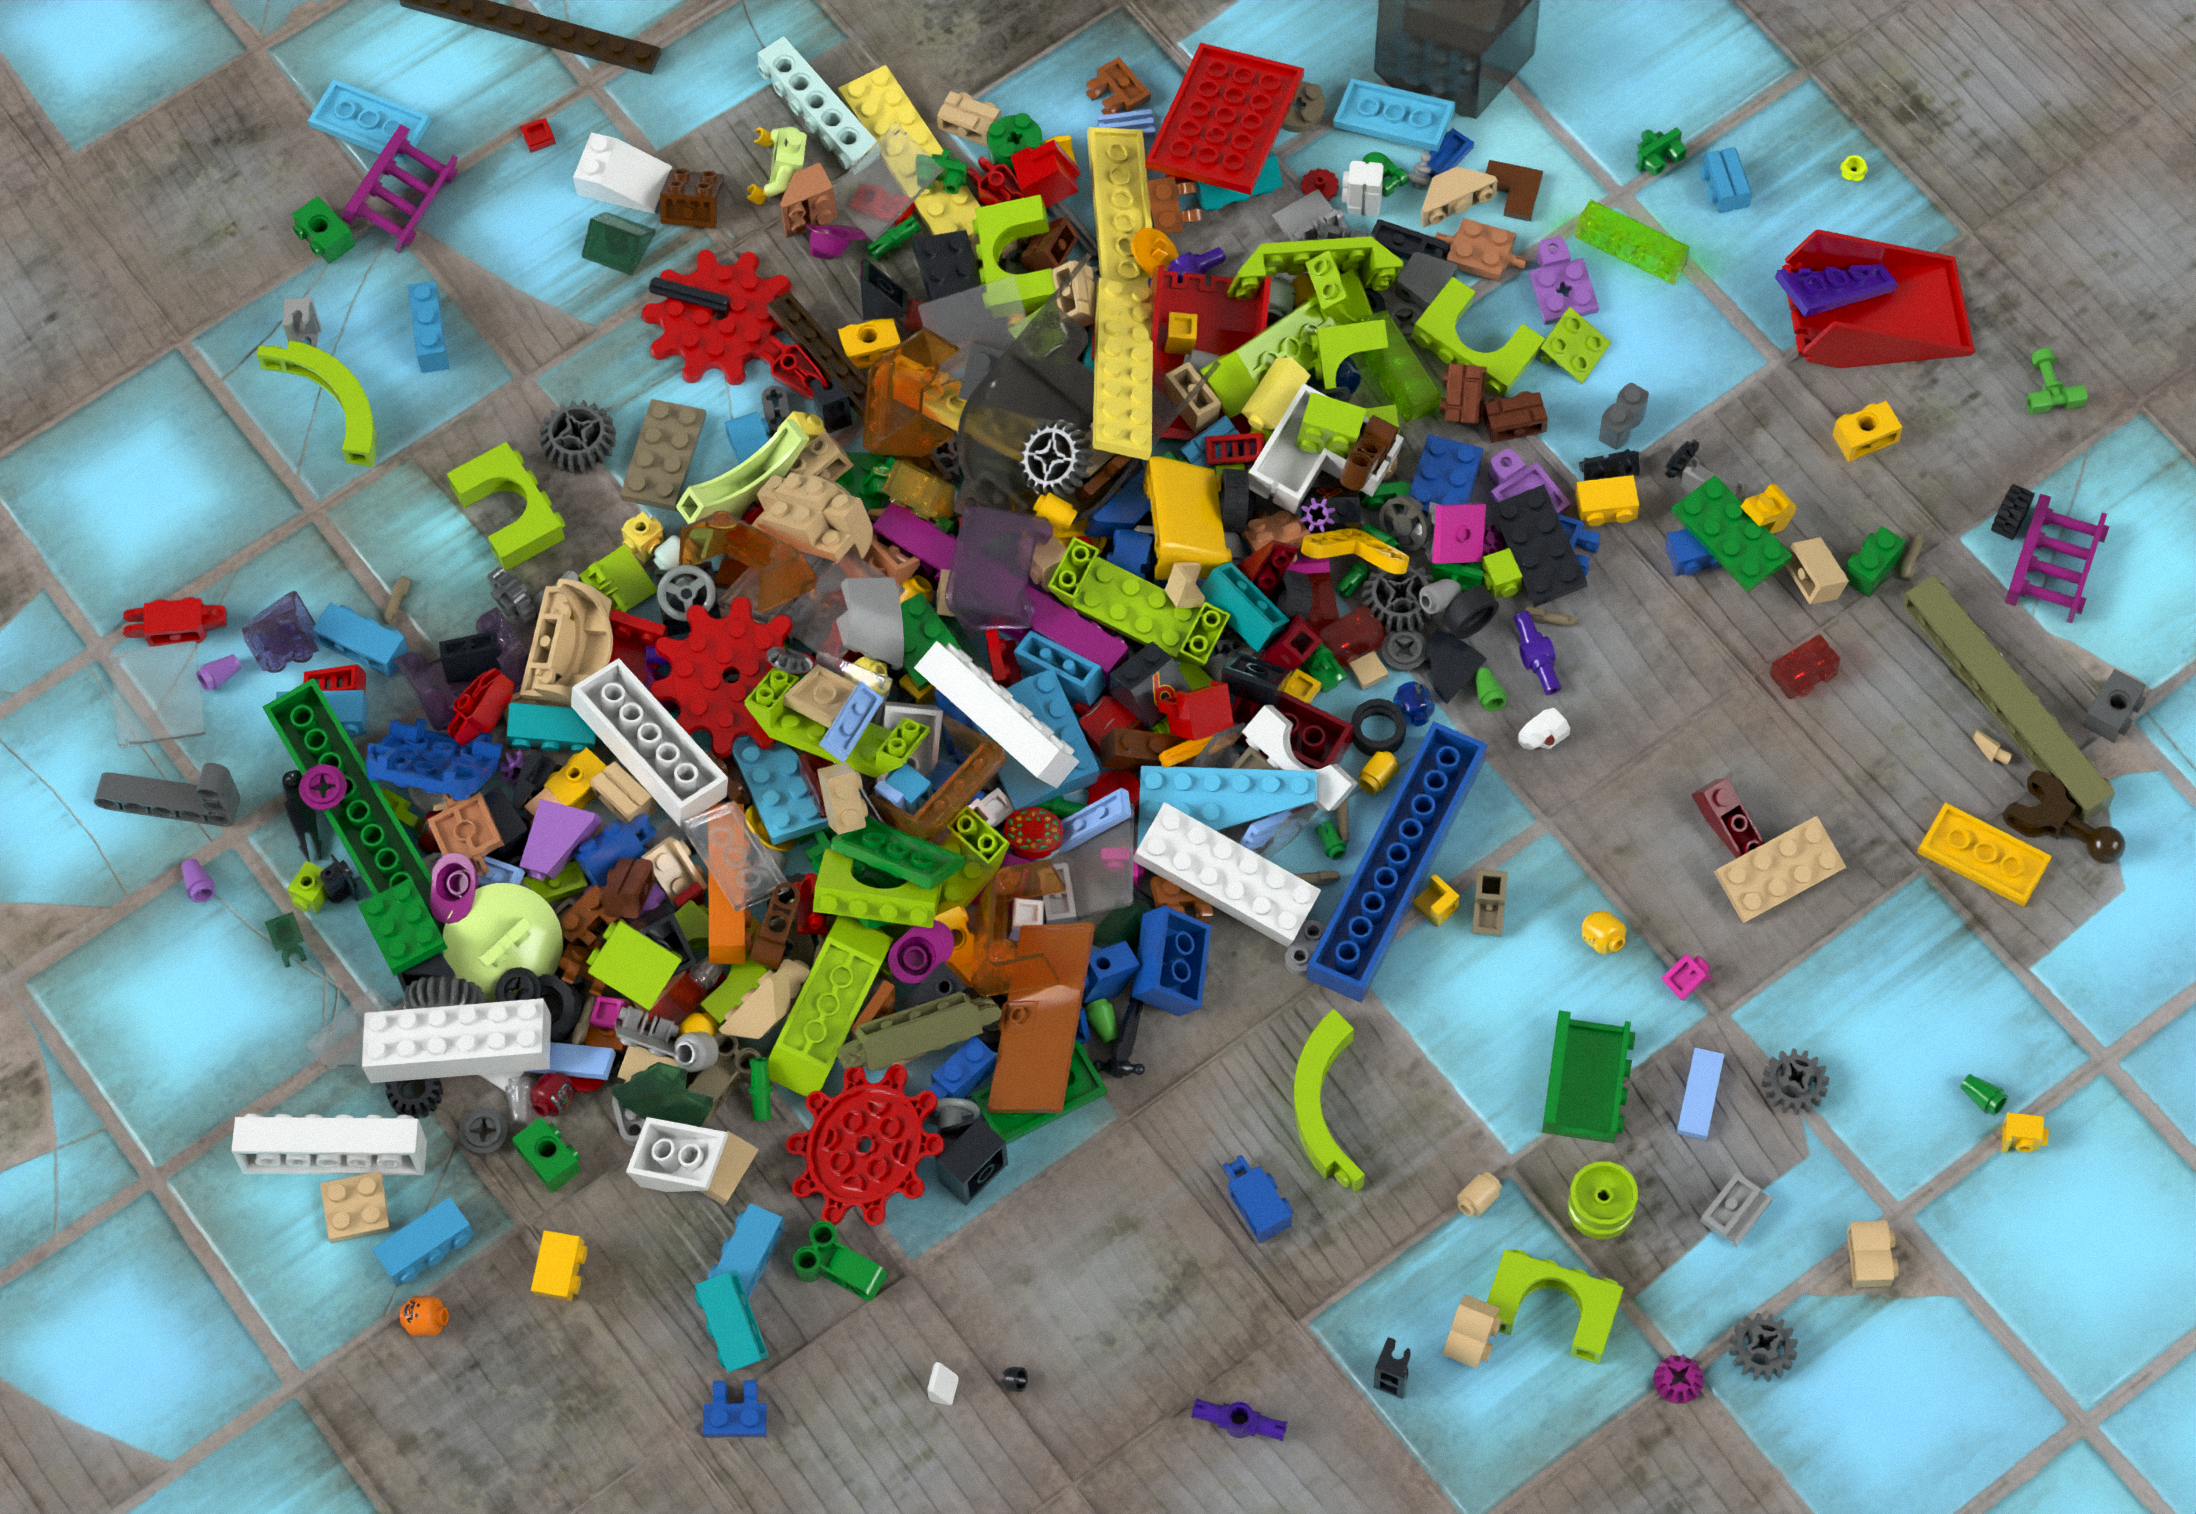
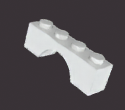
M1264 705L1242 731L1248 737L1246 742L1258 752L1262 750L1269 756L1267 761L1277 770L1317 771V802L1313 804L1322 811H1325V809L1328 811L1336 810L1357 786L1358 782L1338 764H1331L1322 769H1313L1302 764L1295 757L1290 745V733L1293 724L1273 705Z

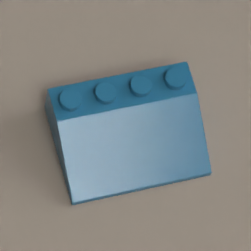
M1054 669L1027 677L1008 687L1007 690L1013 695L1012 698L1019 704L1022 703L1034 713L1033 717L1038 721L1044 722L1054 731V735L1057 738L1064 740L1075 750L1072 755L1080 762L1058 788L1034 776L975 723L1014 812L1021 808L1032 807L1052 800L1055 797L1096 784L1100 769Z

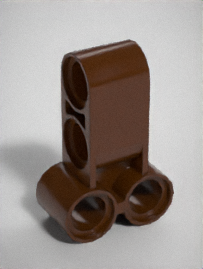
M1372 415L1362 437L1350 452L1341 472L1339 480L1343 486L1351 490H1361L1373 473L1378 471L1386 459L1399 431V427Z
M783 882L774 889L759 936L757 935L750 954V962L774 970L779 969L786 949L785 943L800 901V891L793 883ZM784 887H790L795 891V899L791 904H783L778 899V893ZM773 916H781L785 919L786 927L780 933H774L769 929L768 924Z

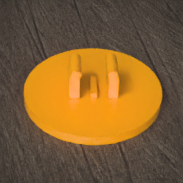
M1142 228L1132 238L1131 248L1134 258L1139 266L1151 276L1153 275V268L1158 265H1164V270H1167L1170 262L1179 257L1173 242L1157 229Z

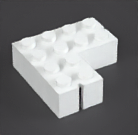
M1304 383L1249 471V489L1266 499H1268L1269 495L1273 496V503L1293 514L1297 512L1321 470L1339 479L1346 463V459L1326 448L1323 449L1321 454H1310L1302 451L1299 447H1295L1311 392L1326 396ZM1365 416L1363 419V423L1360 429L1357 442L1362 437L1364 429L1370 420ZM1396 435L1386 459L1360 491L1371 497L1374 495L1385 473L1389 470L1399 453L1404 439L1402 436Z

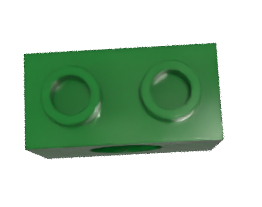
M319 196L292 213L295 234L301 240L306 239L310 243L309 247L314 255L318 258L322 256L328 264L356 246L351 230Z
M540 1117L514 1136L512 1141L515 1150L548 1190L553 1193L581 1172L578 1160L581 1158L571 1144L568 1146L563 1144L560 1140L562 1134L552 1122L547 1125L542 1117ZM546 1150H556L555 1154L551 1157L542 1156Z

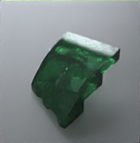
M661 1062L649 1066L645 1071L633 1074L630 1081L620 1086L615 1083L611 1088V1094L619 1102L644 1120L650 1117L701 1127L713 1108L714 1097L685 1090L686 1069Z

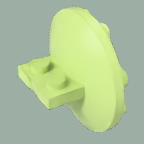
M495 883L475 889L474 902L468 915L459 922L445 923L442 935L448 949L443 951V957L455 972L457 979L464 978L467 982H474L477 986L481 987L482 992H484L485 1001L497 1002L495 996L497 982L506 971L512 968H527L538 977L542 976V974L554 975L561 960L563 949L562 929L551 906L536 892L521 885L511 883ZM521 984L519 985V989L509 992L516 995L518 990L522 988Z

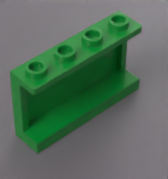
M1559 1010L1542 1133L1614 1144L1616 1133H1623L1625 1116L1619 1115L1620 1105L1626 1106L1628 1088L1623 1087L1624 1077L1630 1078L1632 1060L1626 1059L1627 1049L1633 1050L1636 1032H1630V1021H1625L1624 1026L1621 1027L1570 1019L1571 1012Z

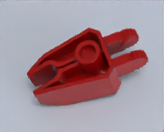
M981 157L977 162L981 169L987 173L984 177L971 167L967 169L968 178L978 187L979 201L986 206L1027 197L1020 190L1016 176L1006 164L994 166L985 157Z
M772 335L769 342H771L774 348L782 352L776 360L769 352L762 348L757 352L770 365L774 380L798 395L813 401L812 390L808 387V382L811 383L815 379H819L825 390H830L820 370L798 344L786 346Z
M496 668L479 675L455 700L453 710L457 714L452 719L451 724H448L447 734L451 738H456L455 741L459 745L466 746L476 737L479 731L484 734L491 732L511 702L514 682Z

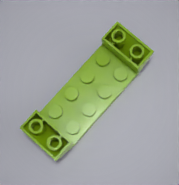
M1371 236L1261 243L1237 272L1227 291V297H1236L1238 300L1250 299L1256 295L1265 276L1272 277L1277 273L1300 275L1308 271L1305 264L1307 261L1326 251H1330L1333 254L1338 269L1347 272L1352 268L1355 270L1360 268L1364 289L1373 288L1374 291H1383L1391 287L1403 268V261Z
M1316 292L1304 299L1303 305L1233 352L1218 357L1200 370L1211 391L1221 402V408L1229 419L1241 413L1276 358L1292 357L1306 371L1313 368L1314 364L1319 363L1318 353L1312 351L1311 335H1315V329L1341 324L1322 310Z
M1073 537L1047 587L1051 592L1076 612L1144 646L1153 641L1169 654L1174 661L1205 666L1231 614L1205 601L1202 607L1176 608L1164 589L1098 557L1100 549Z
M773 667L746 698L744 704L770 738L837 764L842 763L819 745L827 733L828 727L783 705V695L799 682V677ZM905 717L893 731L869 722L844 762L853 770L874 778L902 767L929 734L930 727Z
M967 804L948 824L947 828L952 833L940 846L965 856L964 867L942 882L938 903L940 904L950 899L959 906L962 905L964 909L998 872L1010 845L1004 837ZM893 923L875 928V930L894 938L879 968L889 978L894 976L888 965L889 951L895 942L907 933L913 925Z
M838 915L768 1058L770 1081L806 1098L813 1091H821L838 1055L837 1048L843 1045L894 938L873 928L866 929L861 922L848 916Z

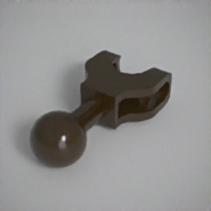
M2040 770L2033 771L2027 778V788L2041 803L2037 806L2028 807L2014 802L2008 805L2002 813L2005 823L2026 837L2036 838L2049 835L2058 840L2064 831L2086 843L2087 851L2091 858L2101 864L2116 862L2125 851V839L2119 830L2111 826H2101L2095 829L2074 817L2076 805L2067 799L2066 790L2062 782Z

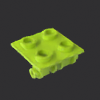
M1569 306L1540 346V359L1546 364L1555 361L1578 382L1583 384L1612 342Z
M626 544L600 561L591 564L578 575L583 583L594 587L612 600L609 616L613 609L626 613L657 592L656 586Z

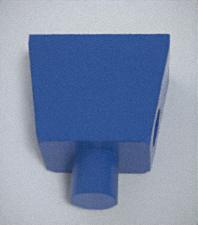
M1126 941L1090 953L1082 998L1084 1003L1103 998L1112 999L1119 997L1140 964Z

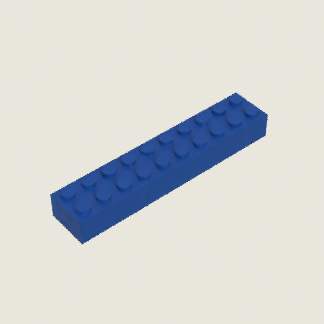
M1433 721L1307 965L1308 980L1362 1003L1486 760V743Z

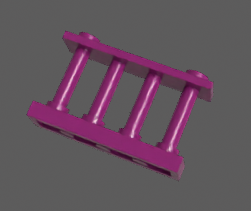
M402 124L399 125L345 206L342 220L350 225L356 217L360 219L364 217L396 236L398 240L394 251L400 253L404 245L409 247L417 235L414 230L445 183L451 184L458 172V169L455 168L458 159L456 156L453 155L447 165L410 145L411 141L407 140L410 129ZM406 154L440 176L434 185L430 186L396 165L397 162L394 161L397 155L403 156ZM392 175L426 195L419 208L382 186L383 183L380 182L383 176L389 177ZM378 196L412 216L405 229L368 208L369 204L366 202L369 197L375 198Z
M2040 494L2005 603L2016 606L2019 596H2032L2071 608L2067 622L2072 623L2075 613L2082 614L2087 599L2081 597L2098 542H2105L2110 526L2104 525L2107 514L2103 512L2101 513L2098 525L2055 513L2053 509L2048 508L2051 497ZM2051 523L2094 536L2091 547L2087 549L2045 536L2046 533L2041 532L2042 525H2049ZM2044 547L2086 560L2083 572L2079 573L2037 560L2038 557L2033 555L2034 549ZM2036 571L2078 584L2075 597L2029 584L2030 581L2025 579L2026 573Z

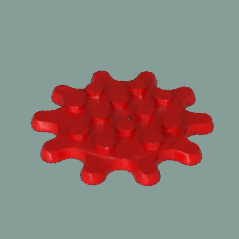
M707 249L702 250L696 258L697 270L689 275H681L671 269H667L661 273L659 278L728 296L730 298V305L726 311L728 316L725 319L716 320L713 318V315L720 311L667 298L661 303H649L642 309L641 317L643 321L648 324L660 325L664 330V334L652 343L650 354L657 360H662L672 355L681 356L685 360L682 378L688 383L700 381L707 370L716 368L724 373L725 379L729 384L739 385L745 381V365L747 362L753 359L764 361L757 354L761 348L769 352L775 360L782 353L769 342L772 335L775 336L776 333L784 330L767 312V303L787 294L791 290V282L785 275H777L769 279L759 278L756 275V270L759 267V258L753 252L743 253L735 264L726 266L720 265L717 262L713 252Z
M738 596L733 599L728 615L722 619L711 617L702 605H692L686 612V618L691 627L688 637L682 640H675L664 636L655 643L657 655L670 663L671 671L666 678L653 681L649 686V692L658 702L667 700L677 704L679 715L675 720L689 736L698 730L709 733L712 739L711 751L716 758L725 759L732 754L735 740L741 736L752 737L757 746L762 750L773 749L777 744V740L767 735L744 704L746 698L774 667L766 659L767 651L772 647L785 648L784 640L793 629L791 618L781 614L774 617L767 624H759L752 618V603L750 599L744 596ZM802 653L803 655H807L811 659V661L813 662V669L815 666V661L813 657L808 653ZM729 669H736L740 673V677L735 683H727L723 679L724 672ZM804 672L803 674H793V675H795V676H800V675L808 674L809 672Z
M900 1064L892 1065L887 1070L884 1078L878 1083H869L861 1066L847 1068L843 1078L844 1088L839 1095L828 1097L821 1091H813L806 1098V1108L814 1116L813 1126L807 1132L792 1134L786 1141L787 1152L791 1155L803 1156L807 1162L805 1172L794 1180L791 1189L792 1193L798 1198H808L815 1193H823L826 1200L821 1213L823 1221L837 1225L842 1222L846 1213L851 1208L858 1206L862 1209L863 1217L867 1224L871 1226L881 1225L886 1220V1204L894 1194L902 1193L909 1199H918L925 1193L924 1182L916 1173L917 1167L924 1158L938 1156L945 1149L944 1140L939 1134L927 1133L923 1129L925 1119L937 1109L938 1099L936 1094L930 1090L923 1091L914 1097L906 1096L904 1089L908 1080L906 1068ZM867 1139H872V1144L869 1148L870 1152H861L862 1143Z

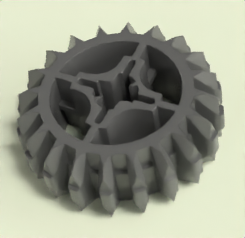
M584 399L580 405H576L572 400L569 407H565L561 403L559 412L551 409V418L544 417V426L540 427L541 437L539 441L544 456L549 458L552 466L557 464L561 471L568 467L569 472L572 474L576 468H580V471L584 474L585 467L590 466L595 470L596 462L604 464L606 461L605 456H611L612 447H615L616 429L613 427L612 418L607 416L604 408L598 410V406L595 403L588 407Z
M1047 420L1046 425L1037 424L1038 432L1029 431L1030 441H1022L1026 446L1025 451L1018 452L1020 456L1024 457V460L1018 463L1021 468L1025 469L1021 476L1027 479L1026 484L1038 494H1045L1046 496L1050 492L1062 498L1065 497L1066 493H1075V486H1084L1081 480L1082 477H1090L1089 473L1086 472L1087 467L1094 466L1092 462L1088 461V458L1094 455L1092 450L1087 449L1092 442L1085 438L1086 433L1078 429L1077 425L1067 423L1064 420H1058L1057 422ZM1069 446L1071 447L1072 456L1069 453Z
M1412 562L1405 574L1389 573L1379 567L1377 568V573H1370L1368 581H1365L1363 584L1364 591L1361 593V600L1364 603L1362 609L1367 613L1369 622L1375 621L1377 629L1385 626V632L1389 634L1392 629L1398 633L1402 632V628H1407L1408 632L1413 633L1414 627L1422 631L1424 623L1430 624L1432 615H1436V613H1427L1417 601V597L1414 596L1415 589L1420 592L1424 586L1433 583L1434 578L1432 574L1425 575L1426 570L1424 567L1415 570L1416 565ZM1379 593L1383 594L1384 599L1387 600L1385 607L1382 606L1377 598Z
M445 976L422 977L419 981H412L410 985L406 986L403 997L404 1010L485 1003L484 992H482L481 987L477 986L474 982H467L464 978L456 979L454 976L451 978Z

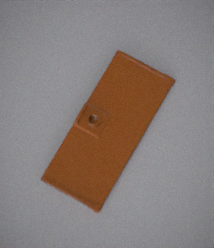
M1083 922L1020 926L1008 999L1002 1006L999 1022L1001 1037L987 1111L990 1113L1063 1112L1095 924Z

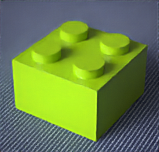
M1311 392L1295 447H1299L1302 451L1310 454H1321L1323 449L1326 448L1347 460L1350 452L1356 445L1366 408Z

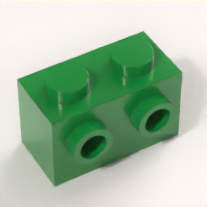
M1883 526L1875 534L1869 533L1862 544L1864 548L1859 554L1854 552L1846 563L1848 568L1846 577L1849 580L1847 584L1869 598L1901 559L1906 541Z

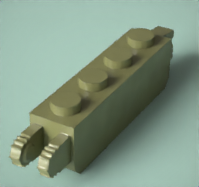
M960 991L860 1024L854 1032L856 1039L837 1048L839 1061L844 1069L865 1065L869 1071L881 1070L889 1064L901 1060H911L919 1054L928 1051H938L946 1045L958 1041H968L973 1036L983 1033L982 1026L991 1024L993 1021H999L1002 1010L999 1009V1006L991 997H979L972 1000L968 994Z

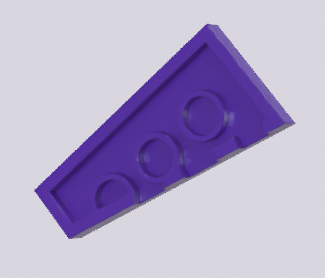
M1883 264L1850 266L1848 270L1826 267L1824 271L1812 272L1811 268H1800L1795 273H1788L1787 269L1777 270L1774 277L1804 317L1894 292L1898 285Z

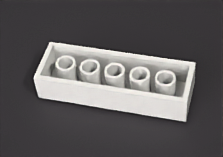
M936 641L914 669L1034 776L1058 788L1080 762L1072 755L1075 750L1064 740L1057 738L1054 735V731L1044 722L1038 721L1033 717L1034 713L1025 705L1019 704L1012 698L1013 695L1006 688L996 684L988 672L972 663L973 659L964 651L958 650L951 643L945 646Z
M619 658L572 687L571 707L679 827L727 797L728 777Z
M1165 802L1132 861L1287 948L1294 941L1321 891L1319 888Z
M544 998L364 1013L362 1068L370 1083L550 1069L551 1014Z
M246 1114L244 1117H235L231 1151L243 1174L363 1175L381 1171L382 1175H424L427 1140L419 1120L409 1115H400L396 1118H384L379 1115H368L366 1118H354L350 1115L323 1118L320 1115L309 1114L305 1118H296L287 1114H278L275 1117Z

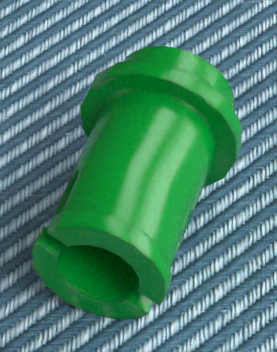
M1359 562L1355 565L1351 564L1347 574L1334 586L1335 591L1341 590L1338 594L1344 599H1348L1362 582L1368 580L1369 570Z
M1325 821L1323 823L1328 833H1325L1321 824L1315 828V832L1325 847V855L1330 857L1331 860H1338L1347 853V844L1339 838L1333 823Z

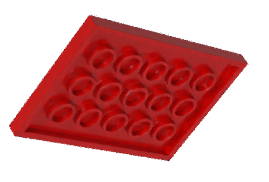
M1200 42L1145 160V168L1251 195L1304 78V68Z

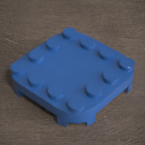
M416 718L415 724H404L395 719L389 724V733L378 744L369 742L366 758L367 778L369 780H386L395 782V785L405 788L417 787L430 794H451V797L456 800L469 799L470 793L478 791L499 769L503 744L493 743L492 734H484L482 732L474 741L471 740L469 745L462 746L455 741L456 738L426 730L427 719Z

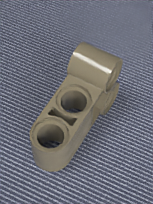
M721 1032L714 1036L719 1050L725 1045H731L733 1049L727 1053L719 1052L715 1064L699 1074L680 1100L681 1107L704 1123L708 1122L717 1113L742 1081L751 1084V1071L743 1069V1066L749 1062V1059L761 1057L756 1049L744 1048L740 1050L736 1036L722 1034Z

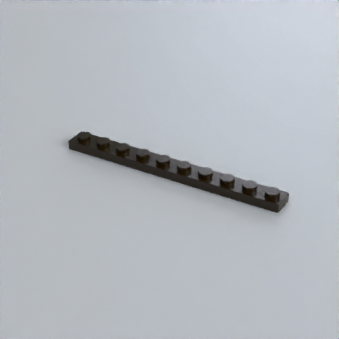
M399 0L400 5L405 8L652 75L661 56L660 47L489 0Z
M791 292L767 303V312L788 336L798 344L830 383L831 376L839 381L843 392H847L849 396V403L853 410L928 495L953 483L952 474Z

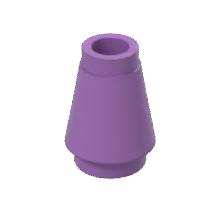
M231 654L230 656L201 665L200 670L196 672V676L206 691L209 692L212 689L216 691L241 669V664L237 657Z
M188 859L183 862L181 868L183 870L187 896L196 903L210 900L215 894L214 881L197 859Z

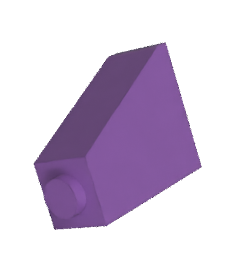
M540 799L519 867L527 872L528 878L544 882L545 877L555 880L572 860V854L579 849V846L584 841L589 840L601 826L603 819L593 812Z

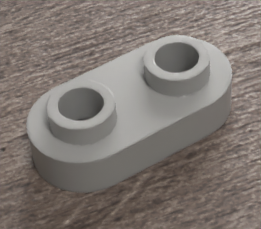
M1318 920L1304 922L1294 941L1289 946L1285 954V967L1292 975H1307V965L1327 928L1322 922ZM1314 930L1318 932V935L1310 936L1308 932ZM1297 955H1303L1305 959L1302 961H1298L1295 959V957Z
M626 1086L614 1093L612 1105L622 1140L630 1146H636L641 1132L638 1135H631L630 1133L633 1129H640L642 1131L647 1113L641 1093L637 1089ZM626 1102L634 1103L631 1108L623 1107Z

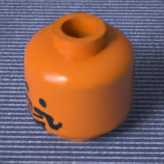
M413 1296L407 1303L403 1304L400 1311L401 1326L412 1336H437L443 1329V1326L447 1325L449 1319L448 1309L444 1307L440 1298L434 1296Z

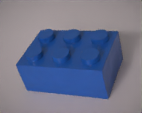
M1428 434L1408 495L1421 502L1424 506L1421 510L1426 518L1428 517L1430 502L1440 505L1470 503L1482 466L1483 448Z
M1162 906L1143 914L1137 960L1140 966L1135 972L1132 997L1178 1017L1201 1009L1211 925L1168 906Z

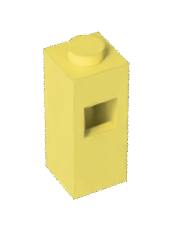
M1292 357L1276 358L1241 413L1248 418V423L1257 430L1276 429L1302 384H1306L1311 375Z

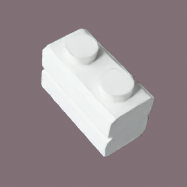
M1352 161L1349 171H1344L1342 203H1347L1348 214L1362 215L1364 213L1365 216L1372 217L1380 215L1384 167L1382 163L1369 162L1366 164L1364 161Z

